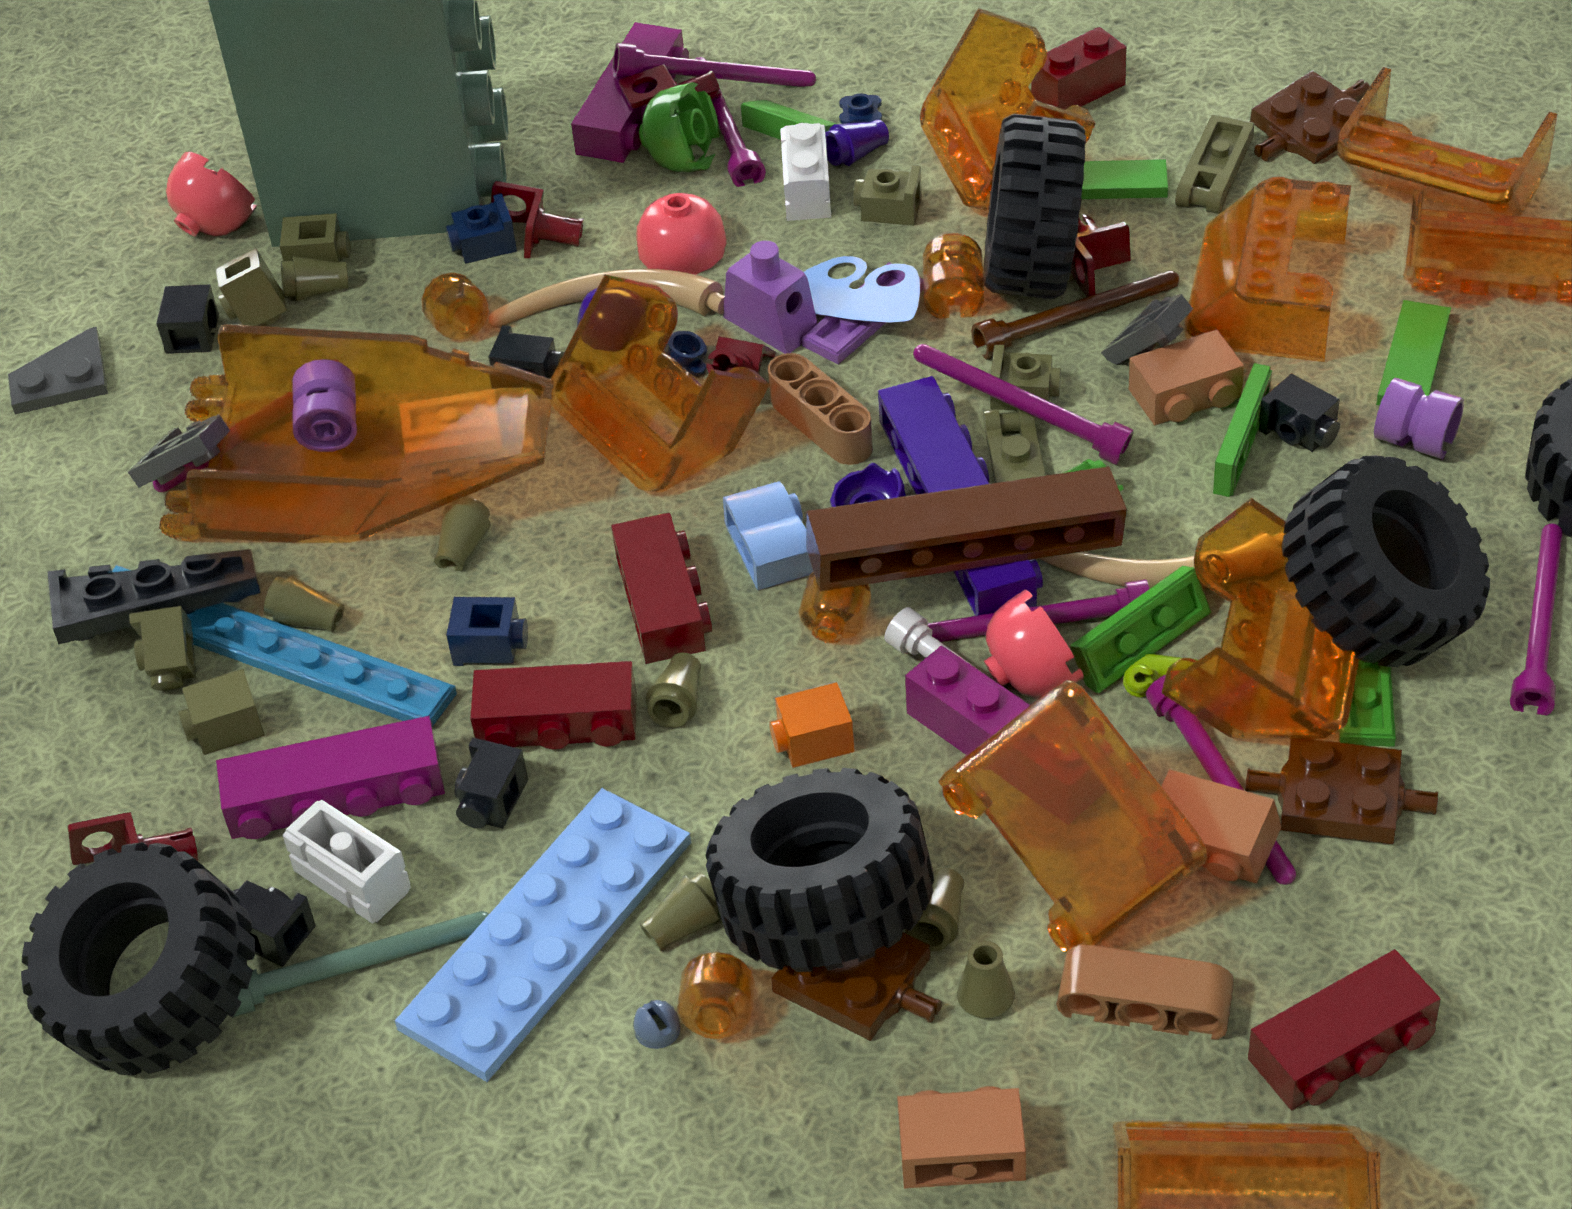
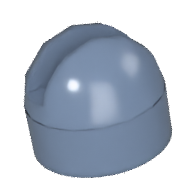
M651 1000L649 1003L639 1007L633 1021L635 1037L643 1046L652 1049L664 1048L672 1044L680 1033V1020L674 1007L661 1000ZM652 1015H658L667 1028L660 1031Z

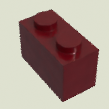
M1099 26L1031 59V98L1053 116L1060 118L1124 86L1126 83L1127 46Z

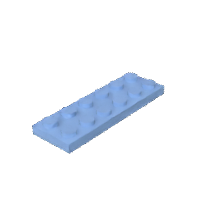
M601 788L394 1020L397 1030L488 1082L691 844L690 833Z

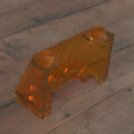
M1065 680L1044 694L949 768L938 781L943 787L942 792L946 802L954 812L959 815L966 814L974 819L979 818L983 814L989 817L1052 899L1054 904L1048 912L1050 923L1047 925V929L1053 942L1064 952L1079 945H1102L1180 888L1207 860L1205 845L1197 831L1089 694L1074 681Z

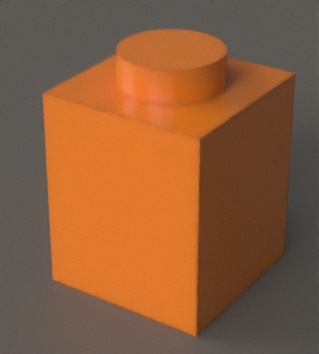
M837 682L775 698L777 720L769 722L770 732L776 752L787 751L792 768L855 752L852 719Z

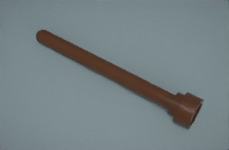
M1170 270L1009 323L990 318L972 325L971 335L973 344L976 348L986 345V354L982 356L987 360L993 358L994 345H1004L1005 352V348L1010 347L1012 341L1178 286L1180 278L1175 271Z

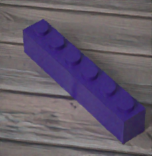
M934 376L878 390L880 424L915 495L989 484V473L984 459L981 456L975 457L972 452V441L967 426L965 424L958 425L953 400L948 392L942 394ZM1036 559L953 571L975 616L995 613L1008 600L1025 589L1033 596L1025 604L1028 607H1036L1037 589L1043 587L1042 573Z

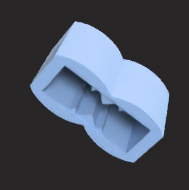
M778 481L723 497L725 525L757 590L814 574L806 549V528L802 523L803 513L795 493L788 494L783 484Z

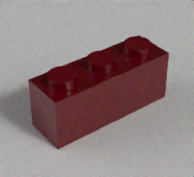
M670 512L612 524L611 530L615 555L645 664L671 659L677 653L695 654L706 651L704 634L713 631L707 603H697L695 598L702 595L696 566L686 567L685 564L686 560H691L685 530L675 531Z
M632 661L474 670L470 715L474 737L514 748L542 746L551 750L562 749L568 744L594 742L600 746L610 747L619 744L621 741L636 740L637 691Z
M1394 949L1252 1028L1248 1060L1291 1111L1306 1102H1309L1312 1106H1317L1331 1098L1339 1088L1340 1083L1351 1076L1358 1074L1361 1078L1369 1077L1385 1064L1388 1055L1404 1046L1412 1051L1426 1044L1436 1031L1441 998L1400 953Z

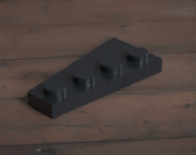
M251 549L186 556L181 565L169 566L166 563L160 562V559L139 561L136 570L112 572L110 564L90 566L88 575L67 577L65 569L47 571L52 626L58 645L75 640H89L98 634L122 628H133L129 620V614L181 606L186 614H191L197 609L224 602H239L248 596L261 593Z

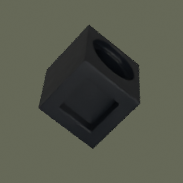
M210 284L165 286L156 324L166 354L211 352L215 332L211 333V330L217 327L219 313Z

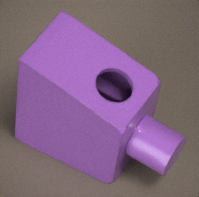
M759 241L753 244L750 248V253L732 265L726 272L723 318L782 353H791L802 344L801 337L818 324L807 276L802 270L779 258V248L774 242Z

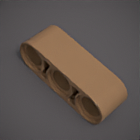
M781 354L770 361L768 375L771 404L781 415L831 458L841 464H859L871 456L873 451L871 415L865 406L800 354Z
M1079 945L1068 950L1065 956L1056 1005L1058 1011L1068 1018H1071L1072 1013L1094 1016L1095 1022L1128 1027L1130 1022L1153 1025L1152 1030L1187 1036L1189 1031L1212 1034L1211 1039L1218 1040L1225 1036L1228 1029L1234 978L1227 969L1210 962L1094 945Z

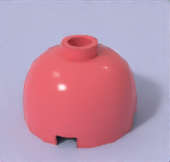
M185 152L171 171L166 188L168 204L177 214L174 219L175 224L194 237L199 232L211 236H223L239 229L257 208V205L252 204L255 201L253 195L223 168H220L218 172L205 168L204 166L209 159L193 152Z
M675 193L659 198L645 209L637 225L636 240L639 259L648 269L674 270L696 275L712 268L722 259L727 243L721 215L706 199L697 195Z
M1025 589L1002 605L991 618L987 626L986 642L992 656L984 660V663L995 681L1001 686L1010 683L1022 695L1032 698L1052 697L1084 679L1081 668L1073 673L1070 672L1066 662L1074 658L1073 653L1044 609L1040 606L1031 611L1025 604L1033 597Z

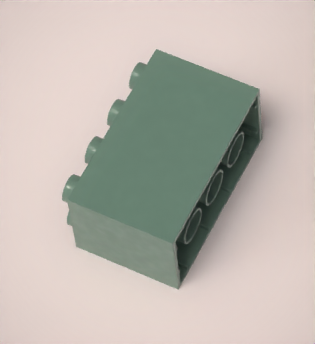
M208 0L272 247H280L284 217L337 213L340 230L348 231L350 241L446 233L445 226L453 224L452 212L465 210L472 206L485 205V197H491L493 183L495 181L507 183L502 142H490L508 140L506 99L503 87H492L489 70L496 69V45L493 23L490 15L480 16L477 0Z

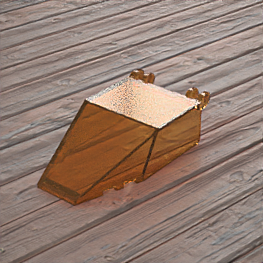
M222 325L219 328L217 338L225 374L209 375L208 377L204 375L202 377L198 376V378H194L191 381V396L198 400L193 399V401L186 403L185 415H187L186 418L194 422L204 421L210 417L220 415L231 431L217 444L220 452L209 460L208 470H190L186 478L187 490L180 491L178 489L172 492L169 491L166 494L164 505L167 506L166 509L174 513H167V515L161 517L159 529H161L165 536L187 542L197 538L283 543H350L362 540L456 501L461 497L468 496L544 464L554 380L498 362L491 367L470 360L469 353L453 348L451 353L429 347L427 339L414 335ZM314 360L340 362L350 368L355 376L357 434L349 445L333 452H318L307 449L298 443L293 434V376L302 365Z

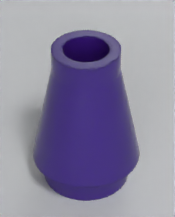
M882 120L832 125L829 131L825 132L827 160L834 166L841 164L852 165L873 150L888 143L889 132L887 126Z

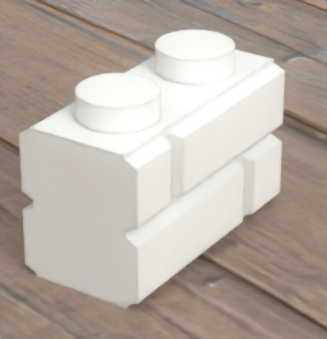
M799 123L781 128L787 221L830 218L831 205L825 125L820 123Z
M323 800L316 801L283 834L287 851L291 853L289 857L294 871L348 908H354L357 914L372 924L378 922L411 888L408 874L404 870L405 863L402 852Z

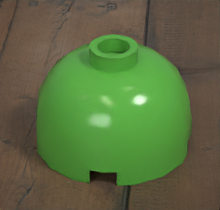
M694 82L677 85L657 93L648 103L639 129L641 143L660 166L675 172H696L708 169L715 154L705 157L712 139L720 137L719 124L712 101L706 91L697 92L695 90L698 84ZM691 145L699 146L704 152L695 162Z

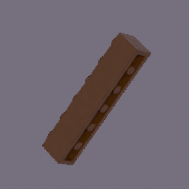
M1107 466L807 511L806 549L819 591L821 592L1122 546L1127 508L1110 467Z

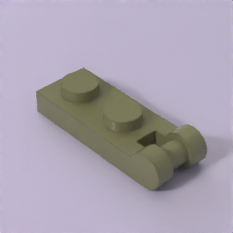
M1211 115L1179 182L1175 205L1189 208L1193 204L1206 207V212L1220 214L1226 196L1254 137L1255 123ZM1198 185L1207 186V187H1211V188H1210V189L1201 188V187H1198Z
M1018 408L1017 412L999 413L998 409L983 410V423L995 483L1046 476L1035 427V417ZM1020 432V435L1002 436V433Z

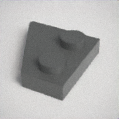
M1182 294L1175 295L1172 298L1170 296L1165 297L1161 301L1158 299L1153 300L1101 352L1107 361L1117 365L1129 357L1152 351L1156 346V342L1161 347H1164L1184 330L1180 322L1193 310V307Z
M97 327L85 330L8 374L11 405L15 414L108 394L100 336Z
M216 415L204 421L193 422L186 427L187 431L184 433L181 432L179 427L170 430L128 471V474L138 488L156 479L161 485L165 484L184 471L185 467L183 465L192 461L198 467L215 457L220 452L217 444L231 431L222 417Z

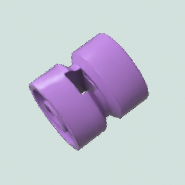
M314 360L305 363L296 370L293 376V434L298 443L307 449L318 452H333L345 448L354 440L357 434L355 376L350 368L332 360Z
M1395 377L1390 382L1382 398L1375 421L1374 438L1402 447L1409 441H1412L1415 451L1443 459L1447 453L1442 450L1443 441L1452 444L1456 437L1463 414L1464 399L1438 390L1426 396L1421 385Z

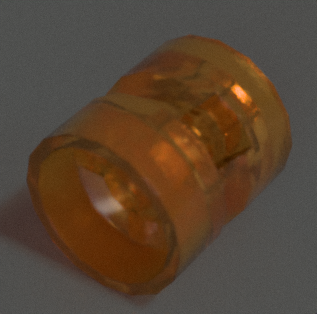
M952 233L934 238L926 245L923 252L925 307L931 315L938 319L949 318V306L960 305L961 318L973 317L981 310L984 304L982 250L975 240L966 235Z

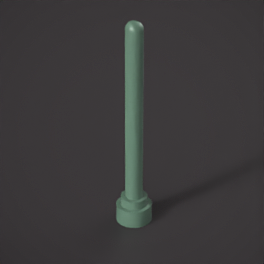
M485 911L475 912L258 974L257 969H254L248 989L242 988L237 999L241 1001V1005L234 1017L256 1011L254 1005L264 1003V996L466 939L485 920L489 913Z

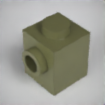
M257 248L216 269L219 289L223 293L218 296L219 301L227 316L231 320L238 317L246 331L258 325L262 327L271 325L280 318L283 312L287 311L284 293Z
M244 669L182 688L188 709L178 711L187 741L198 739L203 755L265 736Z

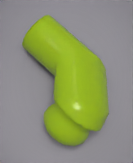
M1147 654L1125 671L1123 685L1132 696L1146 697L1148 688L1158 678L1170 673H1179L1183 675L1189 685L1195 686L1198 659Z

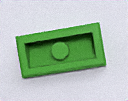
M768 100L749 101L741 104L742 127L780 140V129L785 126L799 123H820L825 125V132H827L832 125L836 124Z

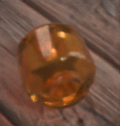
M454 272L441 274L427 285L422 296V311L427 321L446 338L461 340L475 335L485 325L489 314L488 301L483 291L462 274Z
M812 572L806 581L799 606L800 621L812 632L816 639L825 643H838L842 638H852L858 635L864 627L871 601L869 584L820 592L814 572Z
M706 953L690 960L682 971L677 1010L681 1022L690 1031L710 1039L731 1037L742 1031L750 1021L753 1009L755 981L751 969L741 959L727 953Z

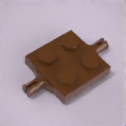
M1312 70L1252 108L1250 122L1255 123V126L1268 136L1267 140L1254 147L1255 155L1257 157L1262 156V160L1268 161L1269 158L1284 149L1287 152L1302 156L1313 164L1318 163L1376 125L1377 115L1359 103L1360 100L1371 94L1370 85L1368 82L1364 83V80L1360 79L1349 88L1340 90Z
M1291 737L1288 761L1282 767L1281 773L1251 770V768H1248L1245 787L1247 792L1278 795V801L1282 808L1281 830L1386 844H1394L1396 822L1400 818L1402 810L1436 815L1439 793L1438 791L1431 792L1405 788V783L1400 775L1402 750Z
M904 932L900 941L890 948L885 946L875 950L873 957L859 962L858 959L843 962L844 967L827 970L825 966L813 967L812 972H796L791 966H785L782 970L778 969L771 978L772 992L869 1041L873 1039L883 1023L898 1013L901 1008L932 1023L935 1015L939 1013L942 1007L941 1000L914 989L917 976L931 958L930 945Z

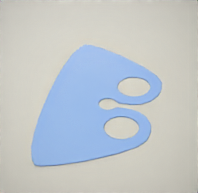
M853 256L837 257L804 271L808 278L815 314L851 320L892 323L912 320L917 311L920 298V279L917 270L913 266L890 264L877 268L864 279L865 285L858 289H852L849 285L853 281L859 280L867 269L866 262L861 258ZM852 263L856 266L855 272L846 278L833 279L828 276L829 269L837 264ZM900 270L905 273L904 280L893 286H880L876 282L878 276L887 271Z

